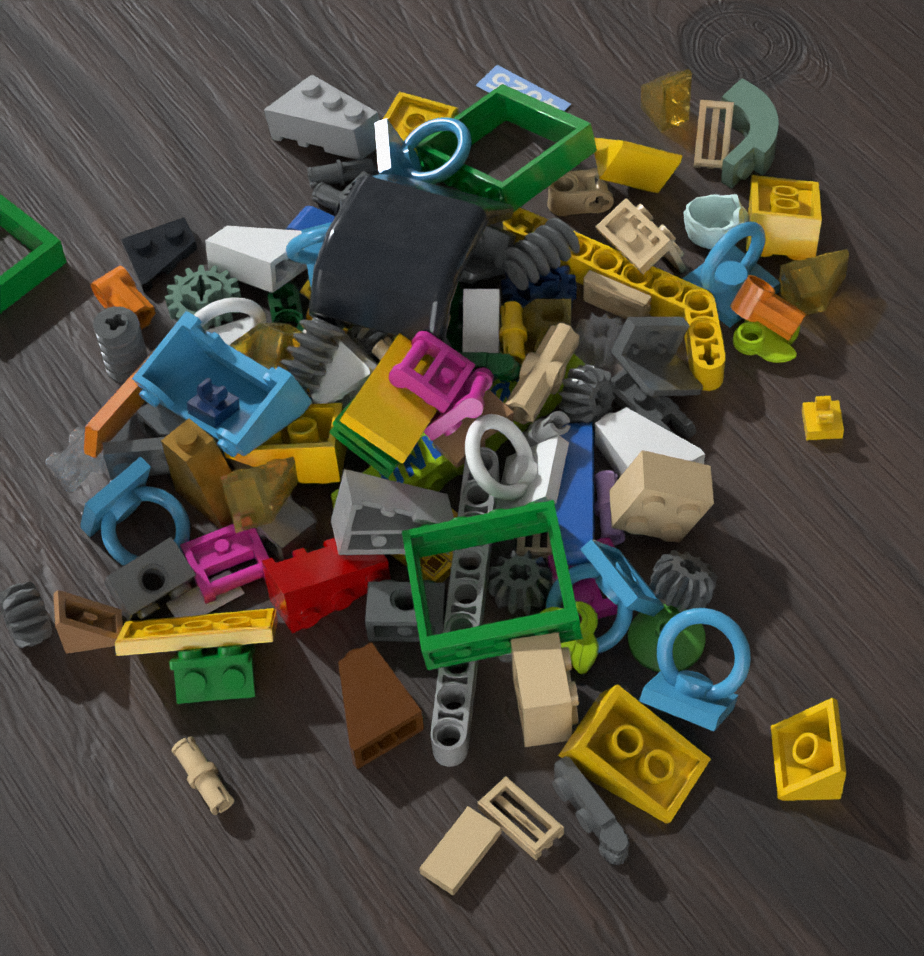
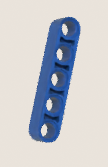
M593 422L567 423L564 426L570 425L569 431L560 435L569 442L555 508L568 566L590 563L580 549L591 539L595 540Z

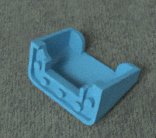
M186 311L132 379L142 389L139 395L147 403L155 408L160 403L183 419L187 420L190 418L206 433L218 440L217 445L228 455L234 458L237 454L246 456L302 416L312 404V401L291 373L279 366L276 369L273 367L270 369L265 368L227 345L217 333L206 332L200 325L202 321ZM207 378L211 379L212 384L218 387L223 385L229 393L239 397L240 409L217 428L188 414L187 402L197 395V386Z

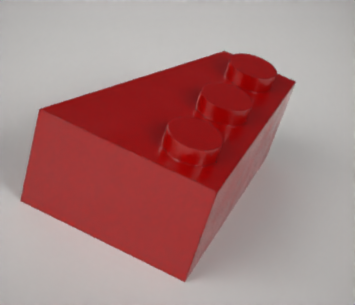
M335 538L324 541L323 546L325 548L309 553L304 548L297 549L292 553L293 558L275 563L273 558L262 560L270 602L292 634L301 629L310 628L326 615L347 608L354 600L367 594L368 582L391 580L388 560L384 554L339 555Z

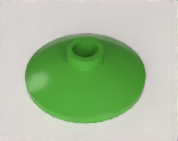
M663 604L665 607L655 616L640 612L634 618L629 628L628 645L632 655L641 665L655 672H660L657 661V643L661 630H663L671 618L681 613L672 605L667 607L666 604ZM694 624L685 628L674 641L673 659L679 672L695 664L704 651L705 631L702 624Z

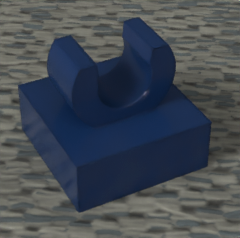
M210 378L205 379L197 386V395L187 402L188 414L214 428H217L240 409L239 397L229 393L223 385L218 387L212 384Z

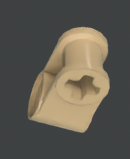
M597 168L569 171L548 187V209L558 216L605 212L614 203L613 195L608 191L607 187L609 181L599 179Z

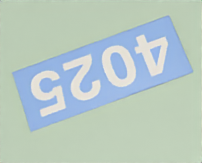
M498 65L475 85L490 93L501 84H504L562 111H565L571 105V103Z

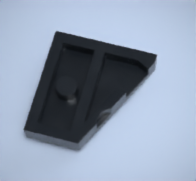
M185 217L121 239L123 249L143 293L149 292L153 288L152 281L164 272L168 275L177 267L181 260L188 258L197 250L196 240Z

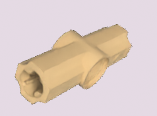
M559 323L556 326L551 325L535 353L530 352L526 356L521 367L519 381L505 403L514 412V421L524 425L528 422H534L550 393L555 395L560 389L562 379L565 376L566 365L579 345V335L573 331L571 326Z

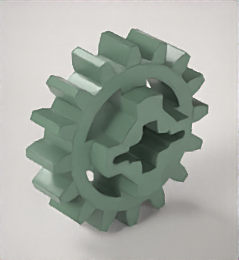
M199 265L198 272L193 273L191 269L187 268L185 269L186 276L184 278L178 275L174 277L176 285L167 286L168 295L165 296V301L171 320L176 319L178 322L186 311L194 315L200 309L215 301L242 297L237 279H230L228 270L219 274L215 265L211 267L210 271H205L204 266ZM239 312L219 315L208 321L202 328L206 331L212 325L219 327L223 320L231 323L233 321L232 313Z

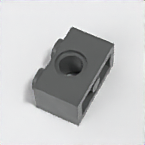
M172 537L108 575L104 585L128 621L136 616L140 620H144L160 609L157 603L168 596L175 600L191 590L192 587L189 583L192 582L196 574ZM146 574L157 575L162 582V588L156 591L146 589L142 583V577Z
M389 579L380 582H368L365 617L368 641L420 642L410 582H397ZM424 580L433 635L442 634L447 606L445 583ZM404 607H413L407 611L400 610Z

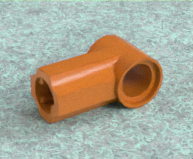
M121 265L91 283V289L95 297L105 309L110 307L130 309L137 315L141 329L148 326L156 314L154 306L139 292L131 275Z
M748 275L730 304L731 309L740 317L750 322L758 321L789 341L802 323L806 313L776 295L775 289L766 281L756 276Z

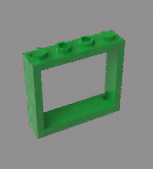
M501 84L454 117V119L461 121L468 128L471 135V145L506 120L553 141L555 144L503 182L466 164H463L455 174L442 182L465 193L510 204L514 209L513 212H515L597 151L591 123ZM440 131L433 133L416 146L423 172L435 170L450 160L458 146V138L453 132Z
M0 194V226L32 250L30 254L0 276V313H2L62 267L67 261L61 240Z
M554 500L534 503L533 501L525 506L511 509H494L486 514L472 517L460 516L450 521L433 525L420 524L421 527L402 531L421 651L427 670L512 653L511 639L559 633L560 643L583 639ZM548 532L564 609L433 635L420 558Z

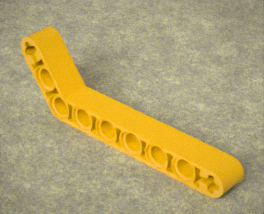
M519 208L513 212L511 219L503 221V229L517 235L516 243L519 240H524L525 236L533 233L537 227L545 225L548 219L526 209ZM574 231L579 241L580 251L578 254L571 252V258L568 261L560 260L561 264L559 267L568 265L570 267V274H574L576 282L584 285V277L591 270L650 295L651 302L649 305H651V310L649 313L653 317H683L690 325L684 336L690 371L703 385V391H712L719 388L724 378L725 350L713 294L704 288L654 266L642 274L618 250Z

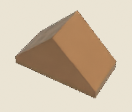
M60 590L53 593L55 627L66 654L115 646V641L123 627L121 609Z

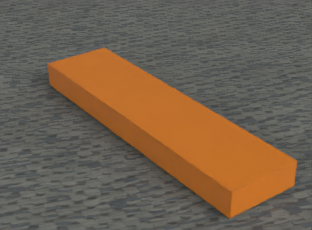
M150 355L85 426L84 454L96 458L103 450V443L110 442L144 404L145 400L139 395L142 389L132 378Z

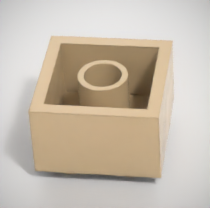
M642 450L609 490L611 528L624 530L631 534L661 538L667 542L680 543L714 504L711 466Z
M559 633L511 639L513 682L525 747L568 741L572 736V725L579 724L576 707L579 705L575 681L571 682L570 671L572 670L569 648H561Z

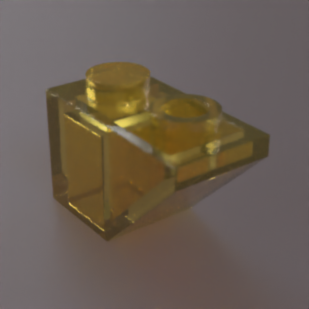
M689 69L670 72L641 85V109L661 133L670 128L680 126L689 120L692 73Z
M848 250L827 252L820 256L795 260L781 265L779 282H781L780 293L783 299L805 312L806 315L826 311L846 277L849 260Z
M535 299L522 307L523 326L527 330V341L524 343L525 353H535L551 325L556 326L559 323L571 326V299ZM500 342V353H503V344Z
M259 323L229 344V346L267 369L271 367L276 369L279 366L288 371L281 364V360L294 359L287 351L288 346H300V343L293 337L294 333H306L289 324Z
M294 457L273 459L264 465L250 469H237L228 475L220 477L224 498L235 532H242L270 524L274 521L298 483Z

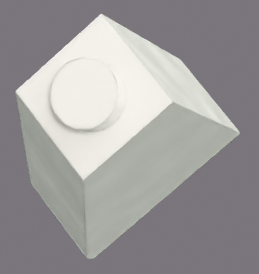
M226 226L205 240L208 270L215 265L219 274L228 270L230 278H236L238 281L273 293L307 269V264L294 262L286 254L288 242L302 232L298 230Z
M499 289L463 290V352H501L499 329L501 328L500 307L502 304ZM493 376V381L498 379L496 376Z
M304 329L300 333L306 334V330ZM346 333L344 336H332L339 345L338 350L326 349V352L333 358L332 363L320 362V365L327 373L325 376H314L315 380L320 384L319 389H309L314 404L343 403V408L345 409L356 397L378 365ZM293 337L295 347H299L300 343Z
M627 407L616 413H608L595 422V445L619 478L642 450L704 464L705 454L699 447Z

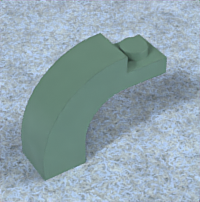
M742 78L721 97V101L734 102L732 127L745 137L723 159L721 183L731 189L741 179H747L753 170L762 176L768 171L776 153L779 126L777 111L769 97L759 88ZM721 109L720 120L725 123L726 109Z

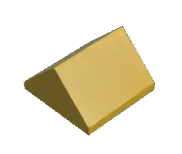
M594 138L597 147L594 155L600 180L659 193L682 160V155L623 140Z
M832 697L771 726L778 799L782 801L841 799L846 777V765L838 700Z

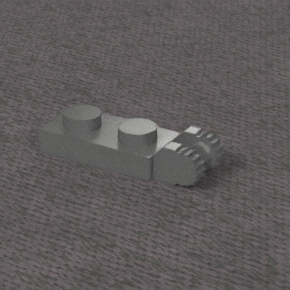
M624 369L611 378V381L616 383L613 390V395L616 398L613 401L622 409L627 407L673 434L674 432L666 426L670 421L675 430L681 433L682 436H685V438L689 439L696 434L697 431L693 422L679 410V406L669 397H651L641 391L638 383Z
M565 756L554 763V781H552V784L558 796L564 802L569 800L577 810L576 817L582 828L587 833L593 831L600 841L599 853L602 857H605L606 861L614 866L623 864L624 861H627L629 838H627V834H624V829L570 757Z

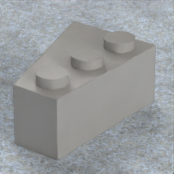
M310 75L264 109L272 140L282 141L284 137L296 140L298 146L306 148L310 144L322 146L327 153L357 160L365 158L377 148L375 123L379 121L378 112L314 75Z
M344 469L331 524L339 555L405 554L402 537L403 530L421 527L420 524L433 525L452 520L454 516L448 495L445 493Z

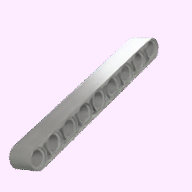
M480 447L481 457L486 469L499 483L498 456L490 448ZM465 458L458 517L486 514L496 509L497 498L492 497L479 486L471 474ZM475 501H483V502H485V503H483V504H478V505L472 504V503L475 502ZM492 543L453 551L443 633L483 625ZM467 566L478 567L477 569L470 571L463 569ZM463 599H471L474 601L470 604L459 603ZM479 660L438 669L431 725V742L434 758L438 763L447 767L461 764L468 754ZM456 667H462L466 669V671L461 674H454L450 672L452 669ZM453 702L462 704L456 710L446 708L447 704ZM447 738L458 740L457 744L453 746L441 744Z

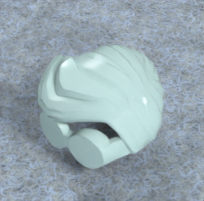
M715 194L696 197L686 205V210L684 211V223L688 237L693 243L702 248L712 249L718 240L729 230L741 223L749 222L748 212L741 205L737 194L723 196Z

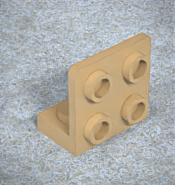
M626 198L595 226L599 233L642 274L649 270L663 256L681 273L687 269L681 259L684 253L674 242L676 238L664 225L657 227L652 222L653 216L641 204L635 207Z

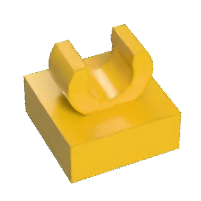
M816 396L815 402H803L802 417L806 440L843 438L844 426L839 400L831 401V396Z

